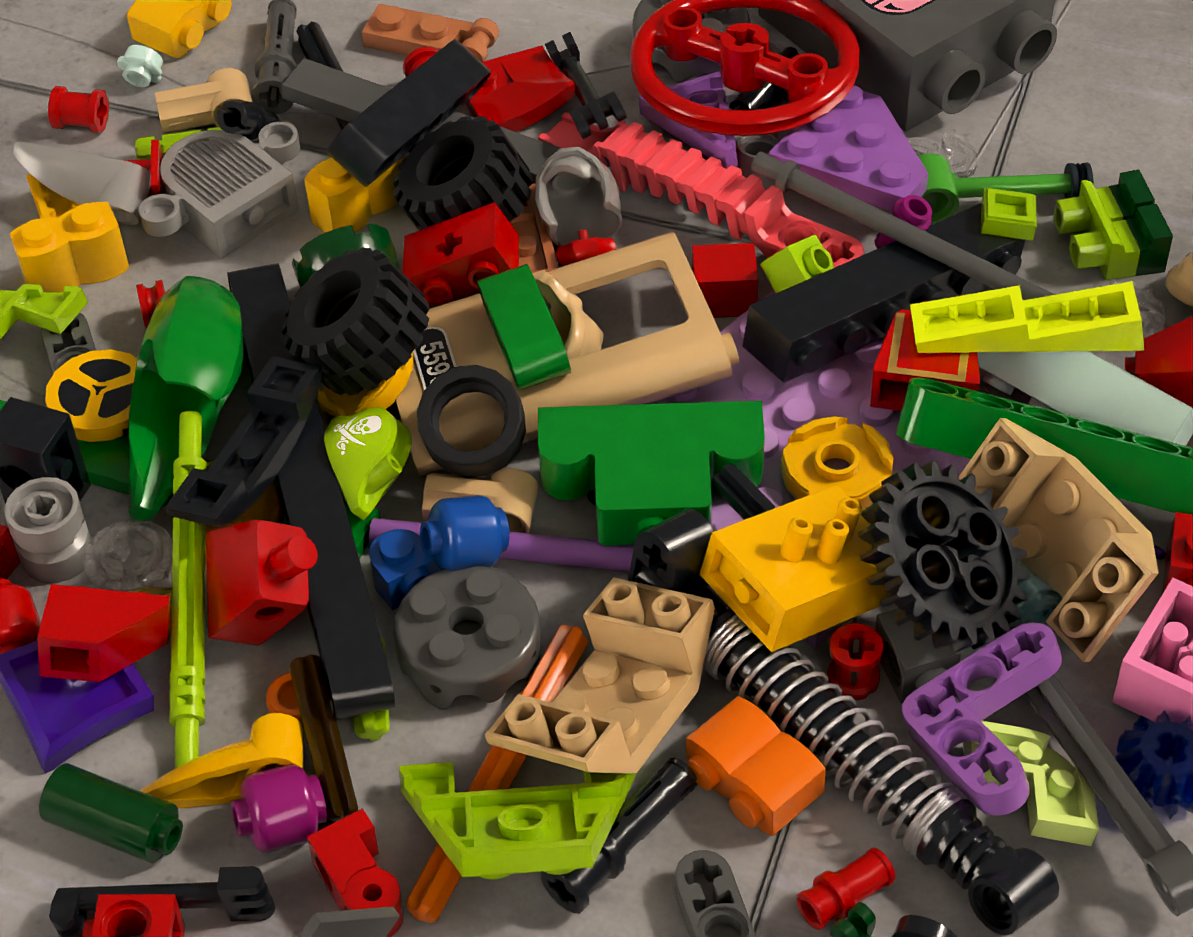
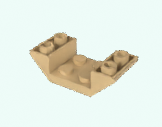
M1000 418L958 478L961 480L970 474L975 475V491L980 494L990 488L993 491L990 502L993 509L1007 507L1008 512L1002 522L1005 527H1016L1020 531L1016 537L1011 539L1013 547L1027 551V556L1018 560L1017 563L1030 574L1031 578L1057 604V607L1045 622L1082 662H1090L1159 573L1152 533L1076 457L1006 418Z
M613 577L583 614L594 647L591 655L553 702L518 694L485 734L487 743L586 772L637 773L698 692L715 610L713 600Z

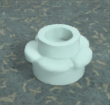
M131 45L127 48L125 55L118 58L117 65L119 69L124 70L122 76L128 83L137 87H147L150 82L158 83L161 81L163 59L153 49L143 45Z

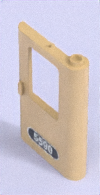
M675 232L666 233L547 272L554 276L566 291L577 294L656 268H664L671 277L688 320L677 326L570 359L571 373L520 391L516 386L493 331L480 293L430 308L426 314L429 317L428 327L421 334L423 339L419 347L413 351V370L406 387L396 399L402 423L411 432L412 445L410 451L419 476L443 470V468L432 460L418 431L417 408L424 390L438 375L454 367L479 365L499 372L513 384L521 399L525 413L526 434L522 444L538 439V407L649 404L732 377L731 366L739 363V356L730 332L720 333ZM544 269L532 274L535 280H537L546 271ZM542 294V296H543V298H544V300H545V303H549L548 300H547V299L544 297V295ZM482 392L464 393L450 400L442 409L439 418L440 432L444 440L454 449L464 452L481 450L493 444L501 435L505 424L504 411L499 402L489 394Z

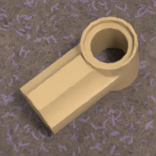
M223 68L215 71L208 77L206 83L154 92L163 134L213 124L219 127L217 122L219 108L225 111L229 110L223 106L224 103L229 101L239 103L253 102L246 75L234 68Z
M515 468L500 469L491 475V479L431 473V475H427L423 489V521H428L432 506L441 499L482 495L489 498L495 507L502 508L507 517L510 532L529 533L539 485L531 474Z

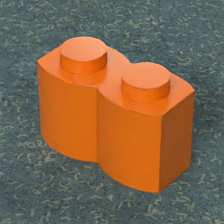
M737 696L686 738V764L696 775L697 780L695 782L704 790L710 791L714 789L720 795L728 798L734 815L749 828L756 826L763 832L774 836L825 792L826 768L819 759L798 740L781 732L776 724L757 706L740 696Z

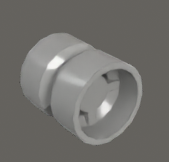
M41 477L27 481L12 492L7 498L4 511L23 569L28 575L40 582L59 583L70 580L82 573L92 560L94 548L76 490L68 482L59 478Z

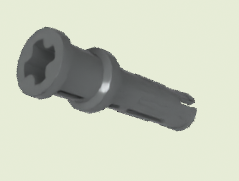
M272 0L268 4L264 53L257 58L254 69L258 81L252 89V101L275 114L288 111L294 103L282 98V84L297 67V63L292 57L297 7L291 0ZM274 66H278V75H273ZM272 88L277 89L274 101L271 100Z

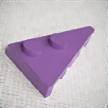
M714 72L668 87L676 94L690 101L709 107L729 110L720 72ZM642 95L638 96L640 114L691 147L700 150L705 156L720 159L724 168L727 169L731 165L738 166L734 136L702 132L683 126L665 117L650 106Z

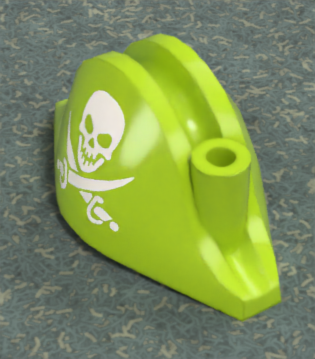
M380 407L369 408L351 416L338 415L331 420L324 433L326 452L350 511L363 521L373 511L377 503L402 472L412 445V436L409 428L401 421L395 419L387 410Z

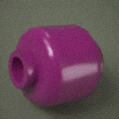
M295 764L247 775L241 786V798L231 801L232 817L238 836L250 835L254 846L263 853L308 843L307 836L318 831V824H323L327 821L325 799L317 776H307L306 772Z

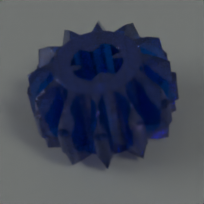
M1164 710L1157 716L1156 723L1140 715L1138 720L1134 722L1132 730H1124V733L1118 740L1116 748L1118 755L1115 756V759L1152 809L1154 805L1163 807L1168 818L1171 819L1178 813L1179 806L1193 814V724L1190 715L1182 720L1181 723L1172 722Z

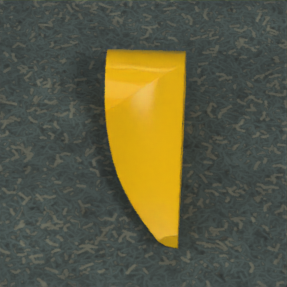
M266 714L259 717L253 723L250 738L198 756L188 763L171 770L139 791L173 803L178 809L231 803L232 800L241 798L243 780L251 773L295 764L303 769L304 726L298 719L288 714Z

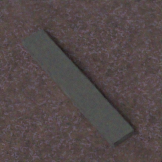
M303 58L283 82L282 98L351 122L391 90V88ZM456 111L442 124L449 121L456 122L461 117H467L468 115ZM500 127L530 169L529 172L532 175L533 183H536V176L547 158L561 148Z

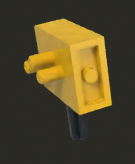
M733 464L723 466L720 472L713 476L712 487L742 517L743 521L711 533L699 575L771 653L881 606V598L886 593L884 586L869 585L867 581L872 575L877 573L876 567L873 564L861 561L860 558L861 555L872 549V545L859 538L858 532L871 524L862 517L861 504L857 500L850 498L838 485L776 508Z

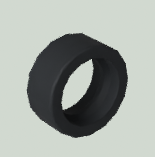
M479 365L458 366L438 375L424 390L417 408L418 431L432 460L447 472L466 478L488 476L506 467L520 451L526 434L523 405L513 384L496 370ZM482 392L489 394L499 402L504 411L505 424L501 435L493 444L481 450L464 452L454 449L444 440L440 432L439 418L442 409L450 400L464 393Z

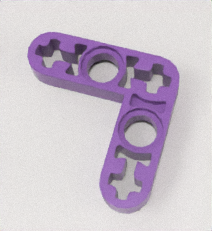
M1033 622L1013 628L913 691L902 704V715L913 741L969 800L985 814L998 816L1014 812L1026 802L1029 796V784L1021 762L981 721L1047 680L1058 671L1062 664V654L1055 633L1045 624ZM993 677L997 679L991 687L985 690L972 691L968 689L972 682L980 678ZM955 697H958L959 703H956ZM974 741L979 743L978 748L966 756L957 757L949 754L956 745L962 742ZM990 769L992 776L1002 785L998 786L994 782L987 783L984 773Z

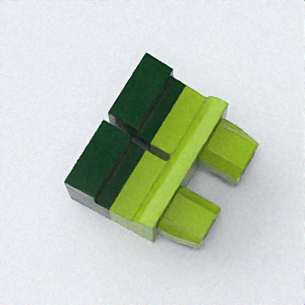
M1139 169L1120 173L1118 184L1095 188L1091 181L1082 180L1078 197L1056 201L1053 221L1058 233L1083 232L1082 234L1071 235L1069 252L1075 269L1099 266L1105 280L1165 272L1173 234L1158 205L1154 204L1155 199Z

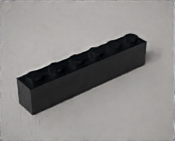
M981 203L932 224L926 230V232L1014 275L1020 269L1025 240L981 234ZM894 241L749 305L742 347L779 380L786 383L805 373H812L822 365L839 357L855 353L861 347L886 336L895 313L902 309L911 310L910 304L922 303L924 300L932 297L944 299L978 293L990 288V286L898 241Z

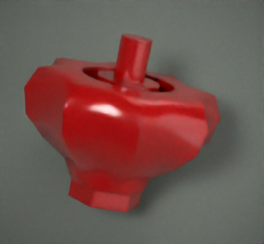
M583 229L577 231L579 240H573L569 244L557 247L556 256L559 266L563 267L616 250V243L610 237L589 238L588 230Z

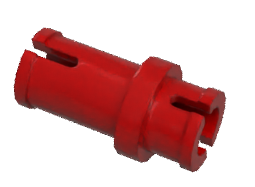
M870 848L864 855L837 872L824 871L816 876L811 888L797 894L796 902L798 909L805 921L816 930H821L833 919L836 921L840 918L847 919L848 911L857 902H862L882 888L894 883L893 880L896 879L894 868L881 850Z

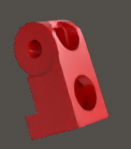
M362 808L307 836L312 863L339 909L343 911L394 906L400 917L386 937H392L397 933L403 924L404 918L400 887L397 879L390 872L378 868L377 863L373 859V857L379 854L375 827L364 809Z

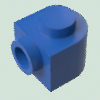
M394 529L384 532L370 546L369 558L375 589L392 611L399 608L402 599L413 586L425 577L439 571L433 555L426 556L424 554L420 536L410 530Z

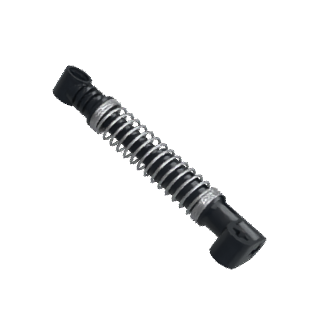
M686 508L638 534L634 544L628 581L713 600L715 610L703 669L715 680L726 679V689L729 692L740 690L739 696L744 698L745 694L748 697L746 700L760 707L770 719L772 718L775 721L776 726H780L781 732L787 731L788 735L802 743L814 755H820L817 758L820 762L822 761L825 768L829 760H833L837 766L829 771L825 770V776L836 773L835 787L839 789L851 785L848 793L850 801L861 800L866 796L863 803V812L869 814L880 809L877 817L879 827L890 825L896 821L891 832L892 838H904L903 847L915 859H919L924 865L936 864L940 869H945V873L951 879H956L960 887L964 890L968 889L970 905L978 919L994 933L1004 936L1013 934L1054 903L1059 896L1058 879L1051 865L1041 855L1031 849L1022 847L1014 850L1011 846H1006L1004 840L999 836H994L993 831L988 826H982L983 823L977 818L975 805L958 788H955L952 783H941V775L937 770H926V762L923 758L912 757V750L908 745H898V738L894 733L884 732V726L879 720H870V714L865 708H856V702L852 696H842V689L838 684H828V677L825 673L816 672L815 666L811 661L801 660V654L797 649L786 646L783 647L784 649L781 648L771 653L699 575L711 533L714 532L709 521L695 509ZM788 653L794 654V656L797 658V661ZM802 665H806L810 669V672L807 669H805ZM816 677H820L823 680L824 684L820 682ZM830 689H834L838 696L835 695ZM843 701H848L851 705V708ZM856 713H862L865 717V722L856 725L853 722ZM870 725H876L879 729V734L870 737L867 734ZM884 737L891 738L893 747L886 750L881 747ZM905 750L908 754V759L901 762L896 760L897 751ZM918 762L922 766V772L915 775L909 771L911 764ZM845 771L851 778L840 784V778ZM933 775L936 778V785L930 788L924 784L926 776ZM858 784H860L865 790L854 796V791ZM874 797L879 803L869 809V802ZM888 809L893 814V816H891L885 821H882L883 816ZM901 823L905 824L908 827L901 833L897 834V830L900 827Z

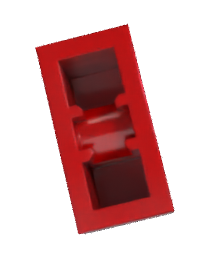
M495 202L404 236L402 273L425 295L424 299L429 303V309L478 294L477 280L519 267V235Z

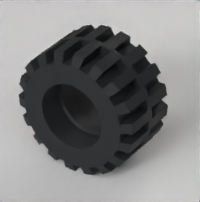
M470 116L461 117L456 122L449 121L442 124L437 130L430 131L423 136L424 139L408 151L409 155L402 159L398 166L400 172L394 176V198L418 230L494 202L508 221L511 222L514 218L519 217L524 207L522 204L529 200L532 192L529 187L533 184L532 175L529 172L530 169L502 129L493 120L488 121L486 117L477 116L474 119H471Z
M361 248L358 251L352 249L344 252L340 257H334L326 262L321 269L316 270L295 294L294 301L288 306L285 313L287 319L282 324V334L285 335L282 341L289 350V353L299 362L321 366L323 374L321 382L336 394L342 395L346 392L350 396L359 394L363 389L369 391L376 388L381 381L390 379L396 374V370L408 362L412 357V352L415 348L419 347L423 339L422 332L428 327L429 317L426 314L430 309L429 303L424 299L425 295L383 252L377 249L373 251L371 248Z

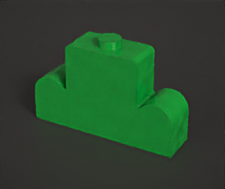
M762 401L538 407V452L542 487L548 495L556 499L568 501L579 499L587 495L590 490L596 491L597 540L603 546L634 545L638 534L686 508L695 509L700 512L711 524L712 478L727 464H733L756 487L762 482L765 445Z

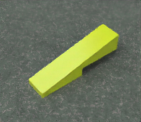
M1132 281L1022 300L1020 285L910 304L918 353L1144 351L1142 319Z

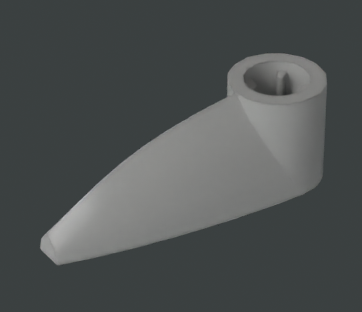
M15 141L13 156L29 173L49 189L80 205L93 202H108L118 224L129 226L139 224L141 219L139 207L147 199L151 187V172L132 162L106 156Z

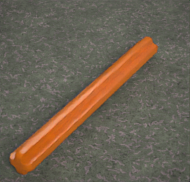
M563 624L556 629L521 695L548 702L554 701L566 686L588 645V639L583 635L581 628L575 625L570 627ZM492 745L466 792L509 789L527 755ZM438 843L405 900V908L411 913V917L431 924L439 919L462 877Z

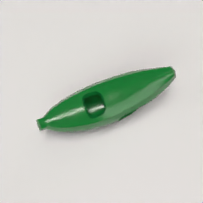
M186 276L175 283L164 293L157 304L143 337L132 387L128 434V512L130 517L137 522L146 523L151 521L173 497V462L179 458V415L184 411H196L202 415V458L209 445L221 409L233 391L242 372L243 331L240 306L235 296L228 289L211 279Z

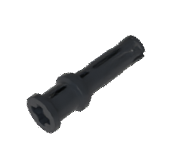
M670 758L647 783L622 805L593 868L575 869L570 873L561 875L541 872L542 883L549 895L567 911L580 914L589 905V895L607 878L615 879L624 870L626 855L640 840L644 839L680 801L698 786V783L695 782L697 777L692 769L680 759Z

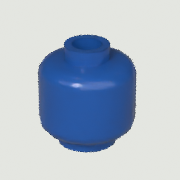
M482 495L441 499L432 506L428 521L422 522L420 526L422 550L426 556L433 555L436 564L441 570L457 571L475 566L490 568L497 563L500 554L505 552L509 546V525L505 512L502 508L495 507L489 498Z

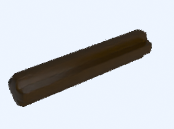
M311 654L292 660L290 663V673L314 772L320 782L325 799L327 822L331 825L358 811V804L322 661L319 656Z

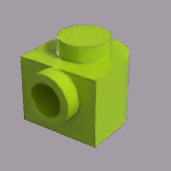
M816 234L785 247L760 263L775 293L834 268L831 255L822 246Z

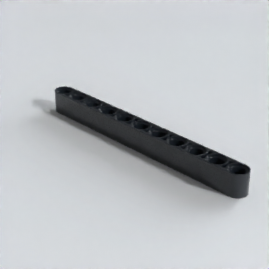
M279 263L227 272L230 292L235 296L240 306L243 349L252 384L272 356L299 362L289 353V350L282 341L285 336L282 334V324L287 319L285 313L290 302ZM315 398L305 426L275 479L280 485L281 501L287 525L301 527L307 534V537L315 544L318 552L316 564L308 569L309 602L307 608L336 720L395 708V697L388 663L340 486L326 452L324 443L325 431Z

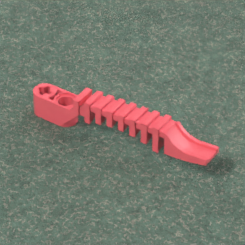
M565 112L561 115L562 120L548 133H541L538 136V140L560 148L580 147L596 156L607 168L606 158H608L611 172L619 187V191L625 193L631 184L633 191L643 194L646 187L649 186L650 194L661 198L667 189L670 202L679 205L686 195L689 211L699 214L704 205H706L710 223L719 226L726 216L730 237L740 241L743 235L747 234L749 239L767 259L785 247L815 234L822 246L831 255L834 268L864 255V248L856 238L792 213L785 205L783 191L773 185L765 190L760 177L751 174L746 178L742 176L740 168L731 165L726 169L722 167L720 159L711 156L706 160L702 157L700 150L691 147L686 151L683 149L682 142L674 139L666 142L663 139L662 133L652 130L648 134L644 131L643 125L633 122L631 125H628L622 120L616 126L605 128L601 131L598 126L592 124L590 125L591 136L582 139L570 113Z

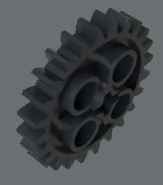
M931 461L922 467L916 462L881 481L882 486L869 494L873 504L861 512L862 517L871 525L858 532V537L871 544L872 549L861 555L860 558L861 561L873 564L876 567L877 573L867 580L869 585H883L886 593L881 598L880 605L885 607L895 603L899 608L895 623L900 626L911 620L914 622V639L919 641L932 635L935 649L939 650L951 644L954 652H960L970 646L973 650L1010 631L1008 624L1020 619L1022 616L1016 605L1028 600V595L1018 584L1030 579V574L1017 566V561L1027 556V551L1013 547L1011 539L1016 537L1020 531L1016 527H1005L1002 522L1007 515V507H1000L994 510L990 505L993 491L989 488L980 494L976 492L975 475L970 474L959 480L956 465L953 464L940 471L936 461Z

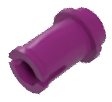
M909 195L898 199L892 208L893 216L924 231L931 225L932 209L929 203L922 197ZM879 232L874 243L878 249L896 240Z

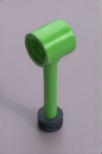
M933 153L918 155L928 172L927 190L921 197L931 206V225L953 216L959 207L958 198L982 197L984 188L1034 195L1064 194L1065 199L1079 196L1082 180H1088L1094 184L1092 167L1088 162L1081 163V165L1079 163L1076 165L1074 163H1067L1064 174L957 178L956 174L952 173L948 160L943 156Z

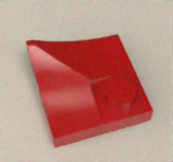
M541 45L487 61H481L492 73L479 91L465 104L472 117H486L488 121L493 120L500 127L519 132L549 116L574 98L575 84L557 68Z

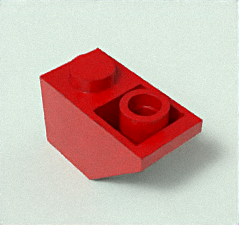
M51 584L37 637L39 676L101 682L168 644L170 637V596Z

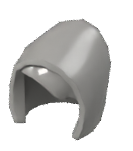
M580 147L561 148L547 158L536 176L535 199L541 222L545 225L546 233L558 247L569 244L573 240H579L577 231L583 229L588 230L589 238H612L619 231L623 222L620 209L619 187L610 170L596 156Z

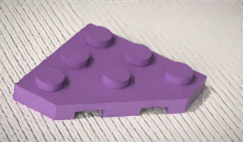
M855 85L843 101L830 112L811 123L790 130L768 153V155L784 163L790 159L800 164L801 171L868 204L891 212L898 199L909 195L921 197L927 190L928 172L881 96L863 91Z

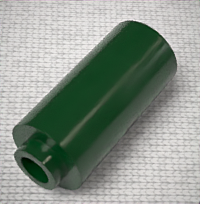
M64 763L55 769L47 780L40 798L39 814L43 821L149 863L158 861L163 855L171 854L177 847L183 831V823L179 820V812L175 804L69 763Z

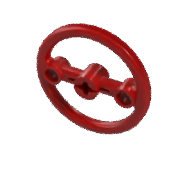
M672 0L651 14L637 31L632 41L630 66L632 79L638 92L650 106L665 117L683 126L702 132L730 136H755L792 130L811 123L830 112L843 101L854 86L859 71L860 49L857 37L849 23L836 10L821 0ZM732 8H762L797 16L810 22L830 38L837 51V65L835 68H828L827 61L817 54L803 53L793 58H788L769 51V34L765 28L757 24L737 23L730 25L726 28V32L723 31L722 33L702 25V14ZM657 47H665L667 57L680 62L694 60L700 56L721 64V82L725 87L738 92H751L764 86V83L768 82L788 90V101L790 103L767 109L727 110L690 101L673 92L657 77L652 65L653 52Z

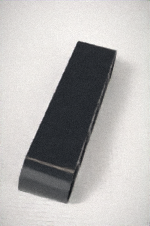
M454 39L349 122L331 142L326 153L364 187H367L402 158L415 144L424 139L423 136L435 130L467 103L488 80L492 71L459 41Z

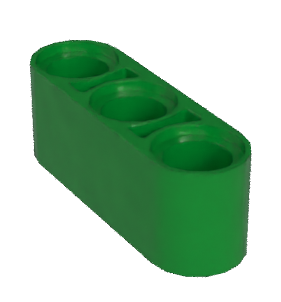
M528 264L477 280V286L487 316L519 391L571 373L570 363L561 336Z

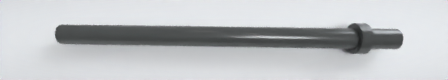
M760 151L753 160L751 169L775 181L776 188L784 192L792 189L994 289L1020 285L1022 300L1056 295L801 171L800 164L790 159L784 163Z

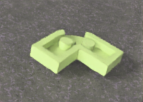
M982 720L981 722L1019 759L1023 766L1029 784L1027 807L1030 835L1092 846L1099 831L1094 792L1077 768L1061 754L1047 747L1051 736L1032 729ZM974 741L963 742L964 756L975 751L979 743ZM990 769L984 773L987 783L994 782L997 785H1002L992 776Z

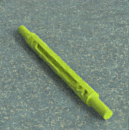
M184 411L179 415V458L173 462V496L193 468L207 471V462L201 458L202 415L196 411ZM173 517L171 671L169 692V723L175 727L174 769L199 756V727L205 724L204 704L206 695V525Z

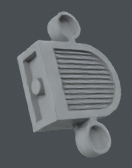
M288 122L270 123L260 130L258 144L253 143L241 134L226 133L223 130L198 132L174 143L165 153L160 167L165 194L150 196L140 204L139 214L144 231L151 236L164 237L175 233L182 227L222 259L298 211L299 206L293 173L282 165L294 159L300 152V142L296 127Z

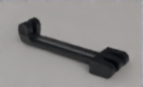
M571 32L562 35L567 49L559 52L554 40L545 43V47L553 63L575 84V94L582 106L569 113L582 139L591 136L590 125L596 123L601 131L610 127L606 119L607 117L613 115L620 122L626 119L627 115L614 91L602 97L598 96L580 64V51Z
M255 866L220 867L218 882L58 888L51 903L49 918L60 937H82L84 924L87 920V912L96 911L98 894H175L180 909L225 907L230 921L266 920L274 914L275 903L259 868Z

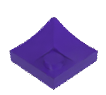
M38 640L0 654V684L21 721L44 773L54 770L76 752L112 730L154 711V695L134 664L127 666L101 682L39 676Z

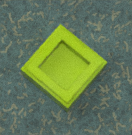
M984 188L981 200V234L1033 241L1037 228L1036 195Z

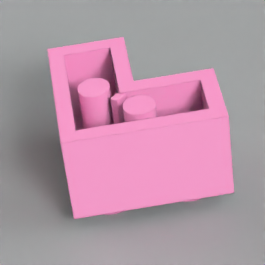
M1172 578L1122 660L1112 702L1193 740V586Z

